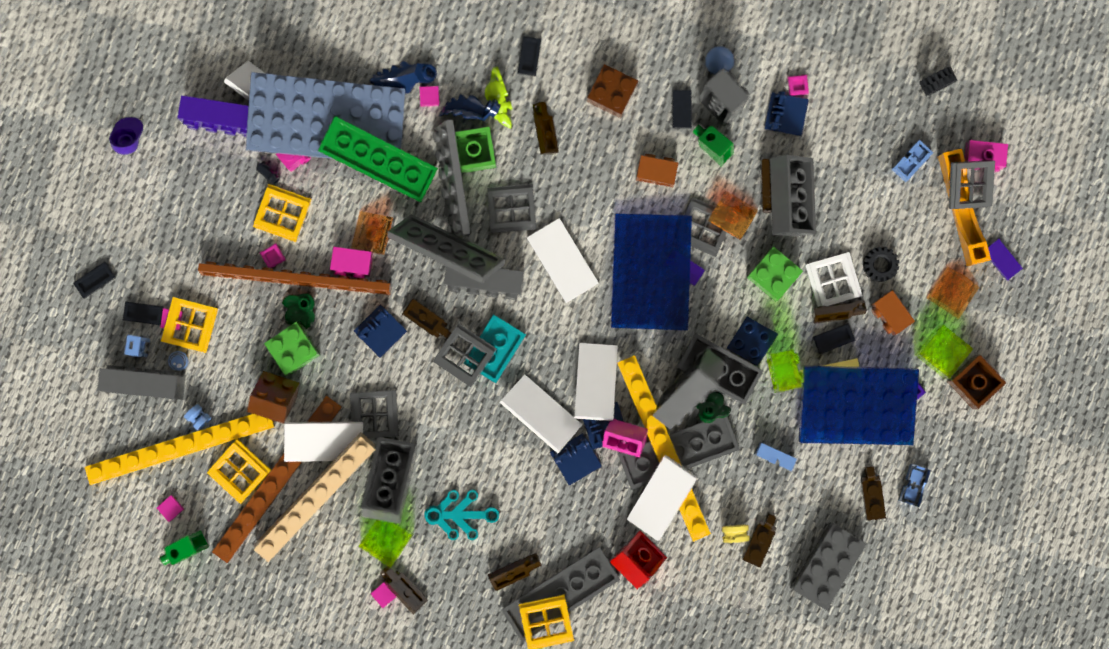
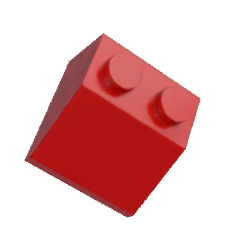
M640 530L614 556L610 563L638 590L652 578L667 557Z

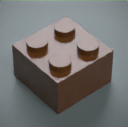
M604 64L587 97V102L621 119L638 85V80Z
M974 355L946 381L973 410L980 409L1006 384L1004 379L981 355Z
M263 371L249 396L247 412L284 424L297 400L300 382Z

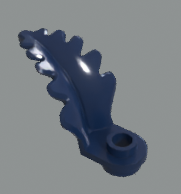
M402 61L399 68L392 65L390 72L384 68L382 70L383 74L378 71L377 75L373 74V78L369 81L375 86L405 89V94H408L416 83H430L434 81L437 76V70L431 64L416 63L412 65Z
M461 94L458 100L452 97L451 102L447 101L446 105L442 107L439 116L442 117L445 114L453 113L455 116L462 114V117L466 119L477 118L485 121L489 116L494 117L498 113L501 104L498 103L497 99H493L492 101L489 100L486 105H483L476 96L470 95L466 99Z

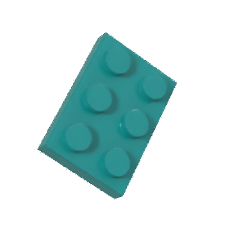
M495 315L492 316L480 335L481 339L497 349L481 375L497 383L526 334ZM473 347L469 353V356L479 363L485 355L476 347ZM468 359L463 363L473 370L477 367Z

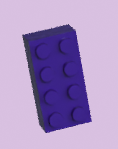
M181 95L177 118L189 129L198 130L199 127H202L212 133H217V130L225 131L224 134L236 136V133L243 134V137H246L248 106Z

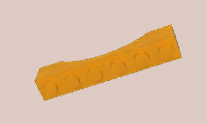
M962 148L945 152L938 156L948 198L950 193L951 163L965 162ZM961 169V183H968L967 169ZM960 187V201H969V187ZM952 209L966 266L990 261L991 257L987 242L977 222L974 209Z

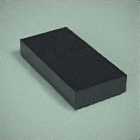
M523 36L517 74L536 77L542 39Z
M672 90V129H691L692 90Z
M103 262L73 282L83 299H86L117 277L108 264Z
M125 301L123 321L161 325L164 306Z
M849 323L813 336L819 355L856 341Z

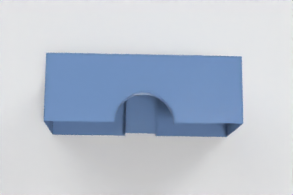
M920 140L907 152L908 158L904 156L891 169L905 182L933 154Z
M127 335L125 355L147 358L148 355L144 351L145 343L149 342L150 344V339ZM130 341L133 342V347H132V349H129V348H130Z
M759 443L754 454L773 464L778 459L779 466L789 471H792L797 460L763 443Z
M913 464L909 465V469L905 478L906 480H908ZM916 466V468H918V469H921V470H924V469H925V468ZM912 469L908 485L903 486L899 501L902 500L905 487H908L903 498L915 502L919 489L915 487L911 489L912 486L910 484L914 481L916 485L920 486L924 472ZM928 470L927 476L923 484L921 495L916 507H920L923 497V490L928 481L931 470ZM905 501V502H904V503H907V504H910V505H913V504H914V503H911V502H908V501Z

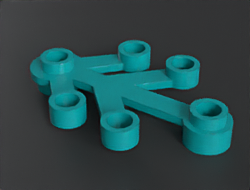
M451 490L438 506H430L424 513L427 523L431 525L438 524L447 533L450 540H456L459 537V531L454 528L452 529L444 519H452L467 534L469 540H475L478 537V531L471 528L463 519H485L489 523H495L500 515L499 511L494 507H490L486 511H463L471 502L477 500L478 492L476 490H470L467 496L452 511H444L451 502L459 498L458 491ZM451 492H455L457 494L456 499L450 498ZM474 492L476 498L470 499L469 493ZM490 511L495 512V518H489L488 513ZM431 512H437L438 517L436 519L431 518ZM451 531H455L457 533L456 538L450 537ZM470 531L476 532L475 538L469 536Z

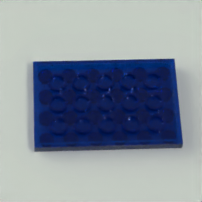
M615 213L611 328L688 331L692 216Z
M803 366L798 441L800 443L914 445L919 369Z

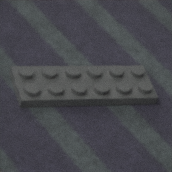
M445 120L433 131V140L437 146L436 159L440 165L438 174L443 185L441 194L445 198L446 204L444 213L448 217L449 225L447 226V231L463 238L470 234L454 124L453 120Z
M412 214L388 231V238L480 283L487 280L505 264L504 258Z
M728 417L717 418L712 423L701 422L669 434L681 465L685 469L740 450ZM651 442L645 443L640 457L623 452L618 453L631 490L648 484L659 466V461Z
M597 547L501 610L523 643L526 641L519 604L565 595L569 613L618 582L620 578L601 548ZM560 607L546 609L548 620L562 617ZM542 611L528 613L530 624L544 621ZM545 625L531 628L532 636L543 630Z

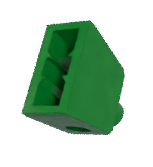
M699 124L693 130V133L698 137L699 147L721 167L734 154V143L713 126H709L706 130Z
M202 531L187 535L165 547V553L160 555L161 563L163 565L171 563L173 566L209 548Z

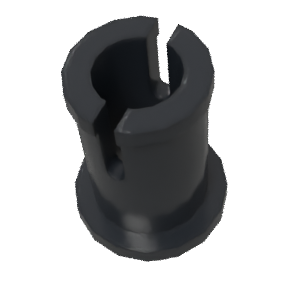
M265 161L261 162L256 168V171L268 180V184L275 185L281 178L279 172H275Z

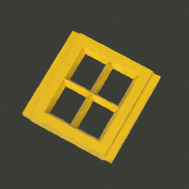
M268 184L253 227L297 242L312 199ZM271 196L285 201L281 211L268 206ZM288 202L302 207L298 217L285 212ZM266 210L280 214L277 224L263 220ZM283 216L297 220L294 230L280 226Z
M173 297L161 342L207 353L218 309ZM182 306L192 309L189 322L178 320ZM196 310L206 312L203 326L192 324ZM177 324L187 326L184 340L173 338ZM191 327L201 330L198 344L187 341Z
M236 439L209 469L207 474L241 504L269 474L271 469L239 439ZM235 451L245 460V463L240 468L229 460ZM225 462L236 471L230 479L219 470ZM248 464L259 473L253 481L242 472ZM239 474L249 483L244 491L233 483Z
M565 595L519 604L528 649H539L574 641ZM560 607L562 617L548 620L546 609ZM542 611L544 621L530 624L528 613ZM563 621L565 632L551 635L549 624ZM545 625L547 636L533 638L531 628Z

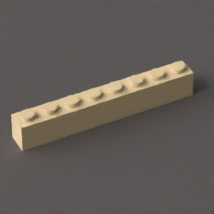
M360 432L255 543L254 550L269 562L373 453L375 444Z

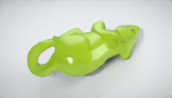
M495 66L491 70L490 81L485 88V98L487 102L493 99L498 100L501 107L494 116V119L510 129L512 121L507 114V109L512 110L513 108L511 102L506 101L508 94L499 68Z

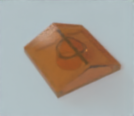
M725 191L708 221L741 240L758 210Z
M360 211L351 248L384 255L388 242V231L391 229L393 217Z
M946 267L927 296V299L959 319L979 287L965 275Z

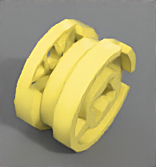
M749 525L723 526V543L750 541V536L747 535Z

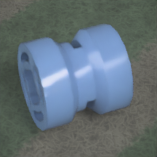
M199 404L193 406L184 416L187 421L193 423V427L197 431L205 426V422L208 423L211 420V416L208 413H204Z

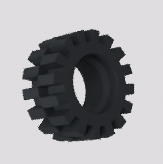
M951 66L928 76L919 83L925 95L929 96L955 83L957 78Z
M877 247L869 251L864 257L863 270L866 272V276L878 282H885L893 278L900 267L898 266L900 262L896 258L898 257L897 254H894L893 250H889L888 247ZM878 257H882L888 262V267L884 272H879L874 267V261Z

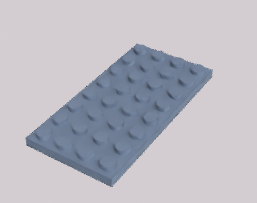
M251 72L245 150L333 159L317 150L334 116L401 149L405 89Z

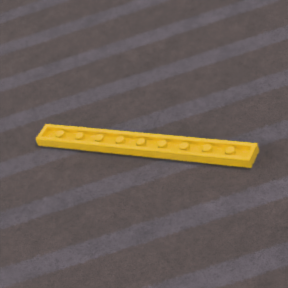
M635 355L617 362L643 426L648 429L647 435L659 464L664 456H668L681 465L665 425L652 416L656 404ZM691 488L679 511L694 542L711 533Z
M251 414L85 466V471L89 484L93 485L274 428L275 425L271 419Z

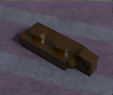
M546 102L533 104V117L540 154L559 153L553 117L547 112Z
M769 159L761 160L762 213H772Z
M414 299L411 300L402 315L432 336L438 338L442 335L448 339L451 335V332L446 329L448 324L443 319Z
M854 301V303L850 304L839 303L829 307L819 306L813 310V323L851 319L852 316L866 314L865 301Z
M874 466L864 467L866 477L861 478V488L866 521L886 519L879 475L875 476Z
M768 513L765 522L760 520L759 524H757L743 556V561L761 568L776 533V527L773 526L777 518L776 516Z
M537 553L487 574L495 591H498L530 576V572L542 566Z
M389 565L380 572L381 576L386 580L384 583L413 615L428 601L403 572H394Z

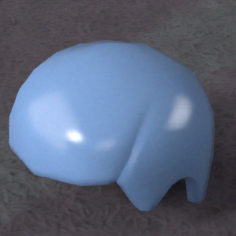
M723 46L714 47L705 58L706 67L710 73L715 75L722 69L726 72L730 71L734 66V55L728 48Z

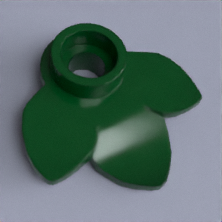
M304 293L299 296L292 294L285 297L282 304L288 308L285 313L286 324H294L300 321L306 329L310 328L315 321V313L313 311L315 300L313 296ZM303 300L307 301V306L302 304Z
M720 392L710 393L702 403L698 402L696 404V408L699 410V417L704 423H712L717 418H725L730 414L731 408L723 405L724 396Z

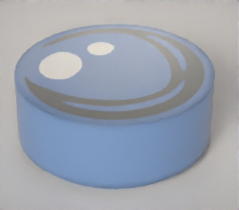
M176 351L169 356L168 363L172 369L180 371L188 366L189 359L184 352Z

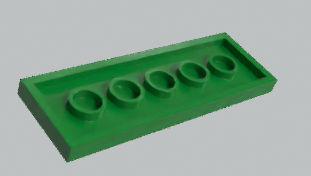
M336 116L333 117L317 150L419 202H422L438 168Z

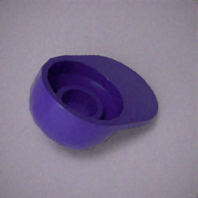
M126 117L115 124L110 133L109 141L116 153L128 155L138 149L139 138L144 129L142 121L135 117Z

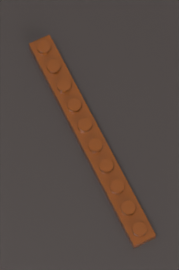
M206 261L205 264L199 263L198 266L199 273L205 276L391 295L392 288L391 284L386 280H376V282L369 281L367 278L353 280L348 276L342 275L338 276V278L323 273L315 276L305 271L296 274L286 269L277 272L267 267L259 270L248 265L240 268L234 264L225 263L224 266L210 261Z
M326 396L307 422H332L342 406ZM284 454L212 553L224 562H230L303 461H284Z

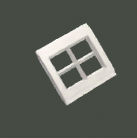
M849 252L805 265L817 307L830 306L863 296ZM841 262L845 275L835 278L831 264ZM827 266L831 279L821 282L817 268ZM846 279L850 293L840 295L836 282ZM833 283L836 297L826 299L823 285Z

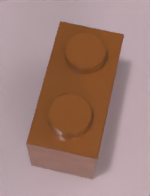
M653 154L641 155L636 180L674 187L679 163L675 162L673 158L664 157V159H657L656 155Z
M893 290L871 304L873 315L883 321L884 324L882 326L888 334L897 335L915 322Z

